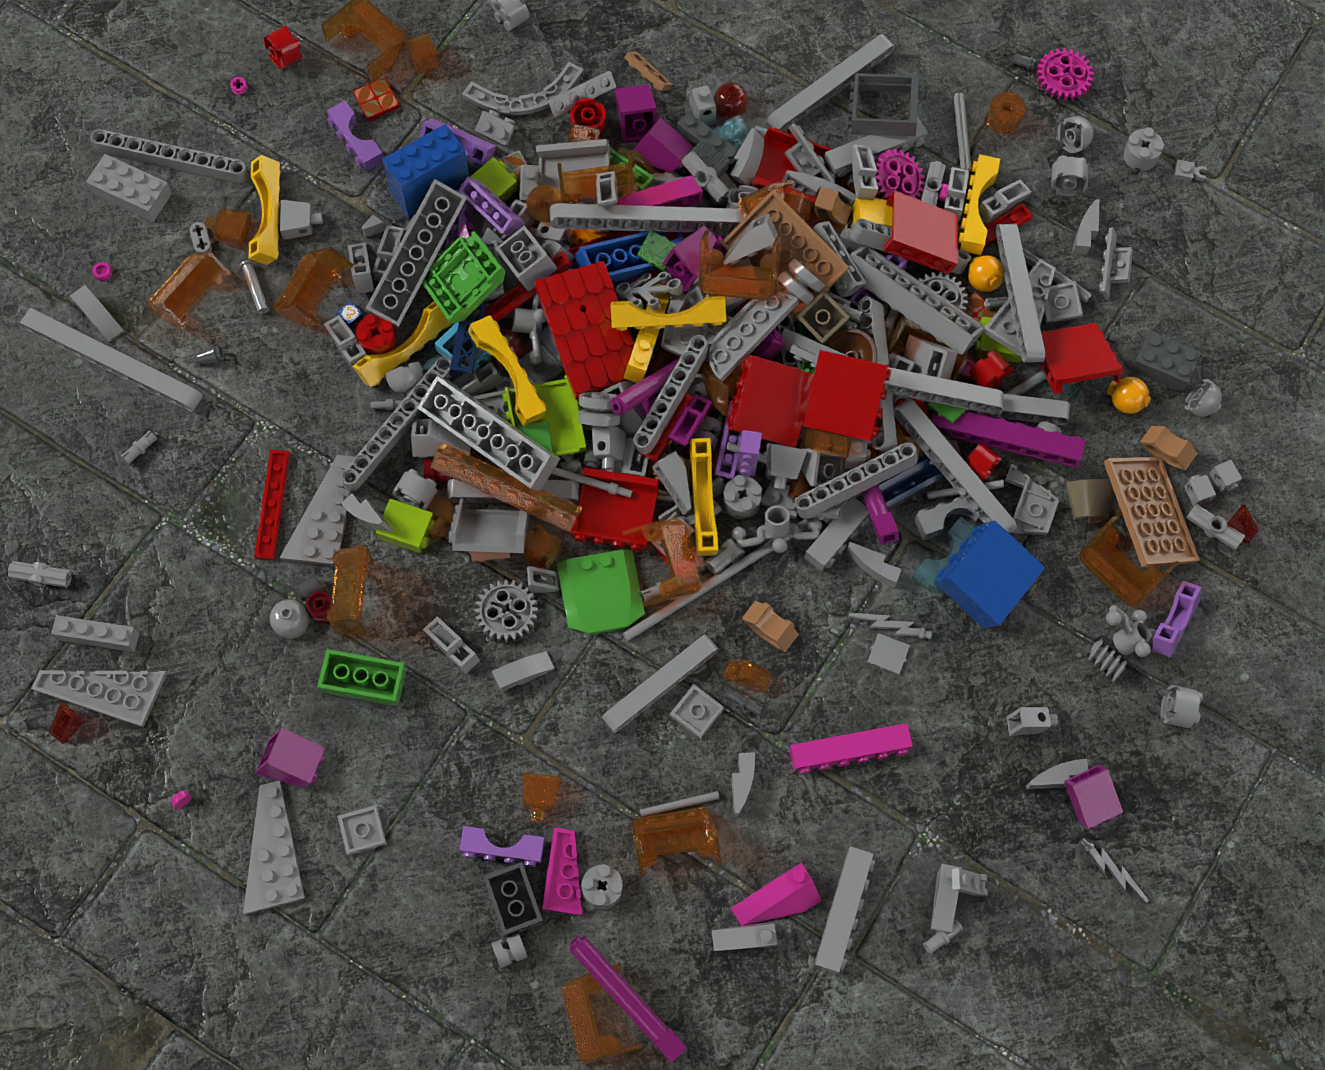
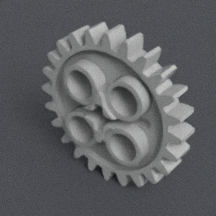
M932 272L930 278L927 274H925V280L918 278V281L930 289L933 287L939 288V291L934 292L940 296L942 295L944 299L953 297L955 300L949 302L964 313L966 312L965 306L968 304L966 300L968 294L964 293L965 287L960 288L961 281L955 283L956 277L949 279L948 274L942 277V272L938 276Z
M505 579L504 585H501L498 580L496 587L490 584L491 590L484 588L485 596L478 595L481 601L475 602L479 608L474 609L475 614H478L475 618L476 621L480 622L478 624L479 628H484L483 633L487 634L490 632V639L496 635L498 642L504 637L506 643L509 637H512L513 641H516V635L523 638V631L529 634L528 626L534 627V623L531 620H537V616L534 613H538V608L534 607L537 605V601L532 600L534 598L533 593L528 594L529 588L527 587L522 590L523 584L520 583L516 586L515 580L509 585L507 579ZM506 595L508 598L506 601L501 602L498 600V597ZM523 604L525 607L523 610L518 611L515 609V606ZM509 608L510 612L507 611L504 614L503 610H507ZM492 611L498 613L495 618H490L488 614ZM508 620L515 622L512 627L505 625Z

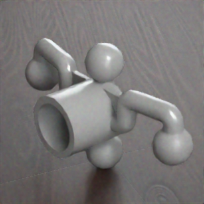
M537 293L535 294L531 309H514L512 332L530 334L533 351L529 353L528 359L534 365L540 364L543 360L538 333L543 330L542 324L547 320L543 309H539L540 300Z
M775 505L768 508L765 512V525L757 529V537L745 539L746 531L742 527L734 528L731 536L740 547L758 545L764 539H773L772 547L774 551L782 553L787 549L785 537L793 536L799 540L817 539L820 536L822 522L817 518L810 519L807 524L810 532H799L798 526L790 522L789 511L783 506Z
M1112 605L1106 615V621L1112 626H1116L1121 622L1123 629L1113 635V641L1118 651L1123 655L1136 652L1139 657L1148 656L1151 651L1149 644L1153 643V637L1157 630L1148 629L1144 625L1147 621V614L1143 610H1136L1132 613V621H1130L1124 611L1116 605Z

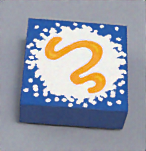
M351 301L337 312V315H340L349 327L364 316Z

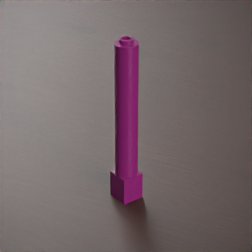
M680 357L612 398L610 402L612 410L617 415H623L660 392ZM688 361L687 365H691L694 362Z
M838 434L846 454L848 436ZM877 484L861 492L880 546L898 541V528L892 513L888 510L879 485Z
M585 936L574 938L570 943L571 948L569 951L644 1032L663 1056L672 1063L687 1047L661 1021Z

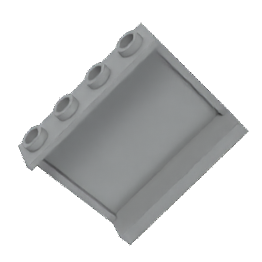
M607 139L536 146L540 168L538 200L534 201L539 212H550V207L557 203H598L597 174L610 172V146Z
M460 498L459 505L455 507L451 531L449 532V543H452V551L524 553L529 523V501L522 500L520 511L464 509L463 498Z

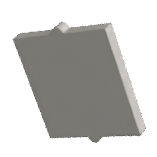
M878 633L874 645L870 648L871 653L867 663L899 675L903 663L907 661L906 655L910 645Z

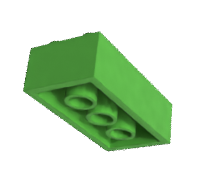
M327 649L317 687L321 693L398 707L407 668L405 663Z

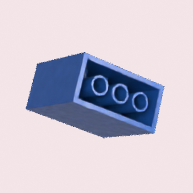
M447 124L440 126L383 158L390 192L408 218L413 217L417 213L434 179L453 190H459L461 184L469 177L465 150Z
M992 521L977 525L972 529L971 537L965 539L959 547L961 549L957 554L954 553L948 559L949 564L946 567L941 568L937 572V578L934 581L942 591L983 629L999 626L1045 569L1000 524Z

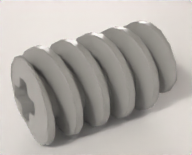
M1101 639L1083 656L1090 654L1089 661L1096 659L1094 666L1102 664L1100 671L1102 672L1107 669L1106 676L1114 675L1112 682H1114L1126 669L1127 661L1125 660L1120 663L1121 656L1113 657L1115 650L1107 652L1109 645L1107 644L1102 647L1103 640Z

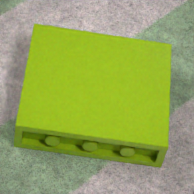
M565 375V379L534 385L537 396L546 405V412L543 418L534 421V423L549 422L552 453L560 457L587 451L582 423L578 422V402L573 396L567 376ZM505 387L506 393L502 395L504 405L509 407V411L506 412L507 421L518 429L517 426L522 425L514 411L516 402L515 389L508 390V387Z

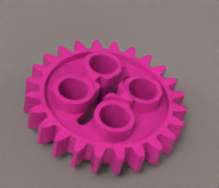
M1057 48L1055 53L1050 51L1049 55L1045 54L1043 59H1040L1036 69L1037 83H1041L1040 89L1046 88L1045 94L1050 92L1051 98L1056 95L1057 100L1063 97L1064 101L1067 100V97L1073 101L1075 96L1079 99L1081 94L1085 95L1086 91L1090 89L1094 72H1091L1093 66H1088L1090 61H1084L1085 55L1079 57V51L1073 54V49L1067 52L1066 48H1063L1062 52Z
M896 149L888 150L874 160L877 168L875 175L878 186L877 195L881 193V199H888L894 191L915 199L921 197L920 193L924 190L921 186L925 185V182L921 181L925 176L920 174L923 168L917 167L919 162H913L914 156L909 158V152L903 155L902 149L898 152Z

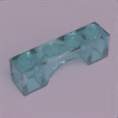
M960 517L946 536L951 546L950 554L941 560L926 558L915 571L912 579L929 592L933 588L938 589L939 587L934 583L937 578V572L949 564L948 559L954 553H958L961 549L959 547L965 539L971 537V531L974 526Z

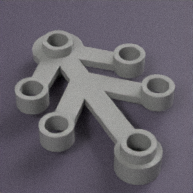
M667 272L659 273L654 279L650 273H645L630 285L627 282L620 283L616 286L615 293L618 299H627L636 306L643 308L644 305L641 299L634 297V295L640 294L648 302L651 310H657L661 304L659 299L654 298L651 293L669 292L673 296H678L683 291V285L680 279L670 280ZM659 283H661V284H666V283H667V285L656 286V285L659 284Z

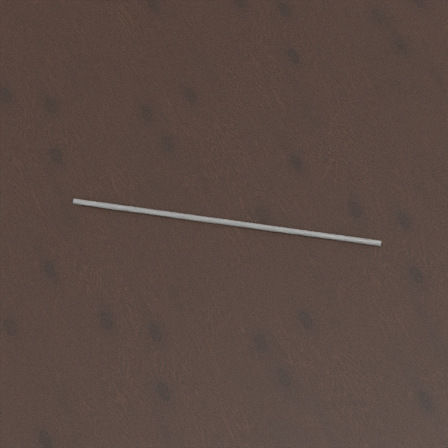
M1040 371L1005 394L1018 396L1046 379L1043 371ZM922 449L920 450V457H918V459L926 455ZM859 493V494L855 495L854 497L857 498V497H859V496L862 495V494ZM813 518L804 519L796 524L799 532L808 529L807 524ZM793 536L785 537L784 540H786L787 542L790 539H792ZM772 539L625 631L623 633L624 638L627 641L633 639L773 551L772 543L774 540Z

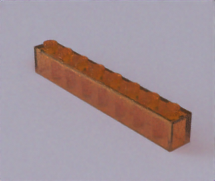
M444 443L436 451L430 468L567 532H571L582 510L581 507L543 489L541 491L530 489L512 475Z

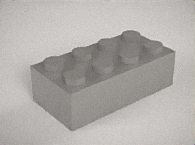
M104 154L86 181L92 194L153 222L172 194L167 182L107 154Z

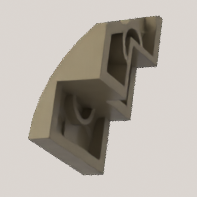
M1088 479L1066 483L1074 520L1089 518V522L1109 518L1115 494L1110 479Z

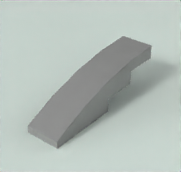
M787 170L782 180V183L790 188L816 197L821 187L830 188L838 192L840 200L849 206H852L856 198V194L837 184L805 173Z

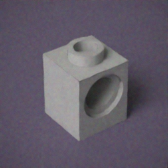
M1232 460L1215 466L1209 473L1220 493L1225 490L1228 492L1233 491L1242 480Z
M1195 475L1189 478L1188 483L1184 486L1193 507L1195 504L1201 505L1210 502L1216 496L1207 475L1201 477L1200 475Z

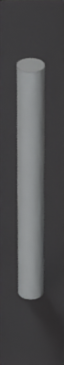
M1003 480L983 483L988 490L1004 487ZM955 488L927 492L928 499L959 495Z
M716 791L640 809L641 818L719 799V794Z

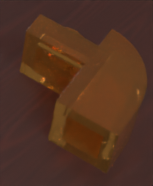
M435 494L426 511L432 512L435 520H437L429 533L431 539L438 542L440 537L443 538L448 531L447 526L451 528L455 509L450 501Z
M740 659V662L729 661L723 678L729 682L742 683L752 691L766 693L772 674L753 662Z

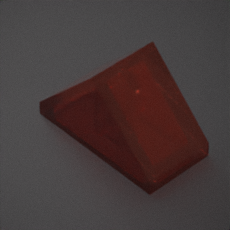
M1244 504L1239 507L1227 522L1229 526L1245 535L1242 541L1246 544H1249L1259 531Z
M61 703L49 733L64 744L85 720L66 704Z

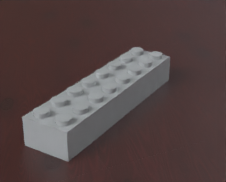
M434 179L364 312L390 321L396 329L399 327L465 203L466 196Z
M863 245L850 254L866 281V284L862 286L863 289L871 291L875 294L876 298L888 303L893 310L901 312L907 320L915 322L923 331L931 333L937 341L945 343L951 349L958 351V354L963 355L975 345L985 328L982 324L871 247Z
M436 376L417 407L530 489L541 491L560 460L552 452L442 377Z

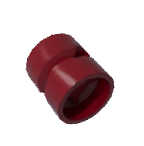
M439 457L438 460H435V458H423L424 479L428 478L434 482L437 479L441 482L451 480V458Z
M318 591L308 597L306 606L313 620L318 623H327L334 618L336 609L327 593Z

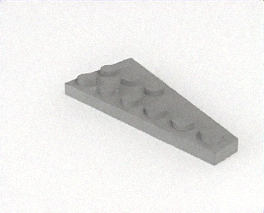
M1039 259L1028 273L1039 326L1041 325L1045 304L1056 269L1042 259ZM1008 298L986 325L982 333L1021 357L1010 300Z
M343 455L335 457L281 554L280 560L338 566L348 513L341 503L351 494V491L344 488L341 474L355 457ZM349 478L346 482H353V478Z
M39 670L31 689L144 728L167 672H65L64 670Z
M280 781L260 785L244 915L305 899Z

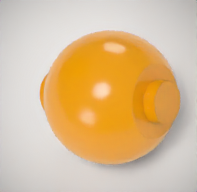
M985 255L971 260L968 269V279L976 290L991 292L1002 284L1004 280V267L997 258Z
M1136 377L1122 378L1118 384L1112 381L1107 390V395L1111 396L1115 408L1126 414H1134L1149 405L1151 400L1147 385Z

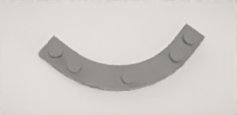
M568 62L558 77L551 84L543 88V91L537 94L521 95L519 98H508L507 95L494 93L471 81L462 93V98L488 111L491 109L499 114H531L549 108L548 100L572 89L584 74V69Z

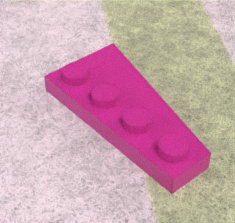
M553 829L541 910L582 916L575 831Z

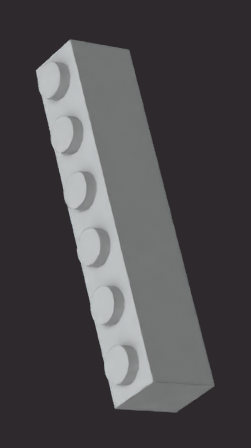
M917 116L916 137L868 135L825 152L823 158L824 166L827 171L830 170L835 178L843 177L853 171V144L870 146L875 160L879 155L888 150L896 149L898 152L902 149L904 153L909 148L921 146L925 142L928 132Z
M849 847L813 967L834 974L844 970L847 961L844 958L846 950H850L853 940L849 938L851 930L855 931L858 919L855 916L857 910L861 911L864 899H861L862 892L867 891L870 881L866 879L868 871L872 872L875 860H872L873 853Z

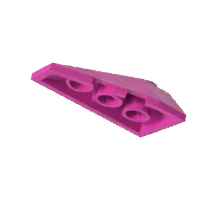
M800 863L732 907L731 910L740 925L744 926L796 913H803L820 903L821 898L813 880L803 864Z

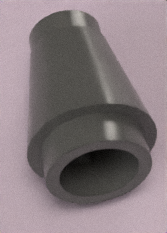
M212 345L194 354V358L198 365L220 363L221 360H224V353L220 345Z

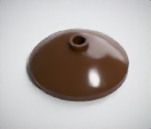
M841 330L835 333L825 344V346L849 357L877 363L878 353L876 345L872 338L861 330Z

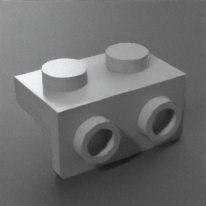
M491 109L489 112L483 111L475 131L508 146L514 130L519 128L514 125L515 121L507 117L502 119L499 117L500 114Z

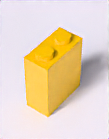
M856 197L852 206L853 223L855 225L858 219H866L892 228V207L886 205L887 200L874 198V200Z

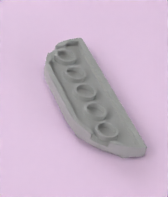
M783 292L771 295L762 294L748 302L716 335L709 350L711 369L721 383L800 303L799 299Z

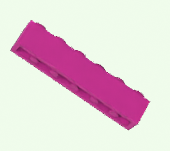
M692 175L618 197V202L610 205L688 207L702 203L703 190L701 186L695 183L694 176ZM599 230L600 233L605 232V231H609V230Z
M905 723L790 745L789 752L794 772L805 774L811 772V769L814 768L826 770L831 768L830 765L838 764L839 767L849 765L852 761L863 763L873 757L884 759L889 757V754L894 753L897 756L905 755L912 748L908 725Z

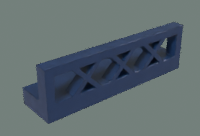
M480 304L476 308L480 309L478 316L472 318L470 314L464 321L458 324L450 364L451 377L459 378L460 373L473 374L478 348L468 334V329L471 323L484 318L485 304ZM470 340L473 348L466 352L464 350L465 344ZM467 358L469 360V368L461 367L463 359Z
M928 456L919 459L913 467L878 484L887 507L944 477L939 469L935 468V465L929 464L931 460Z

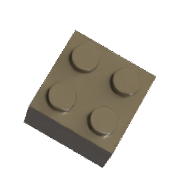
M824 290L796 316L797 320L823 345L850 321V317Z

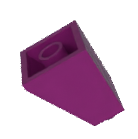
M650 84L615 89L616 108L623 143L641 140L657 122L656 105Z
M660 117L639 141L630 155L633 154L634 158L637 155L636 159L640 158L638 161L672 173L676 168L679 170L683 166L682 160L688 155L693 146Z
M705 226L673 247L663 261L665 269L672 278L680 279L684 292L689 290L700 275L716 241L712 232Z
M281 728L269 738L255 773L305 788L315 782L318 775L316 769L318 766H321L325 755H323L325 748Z

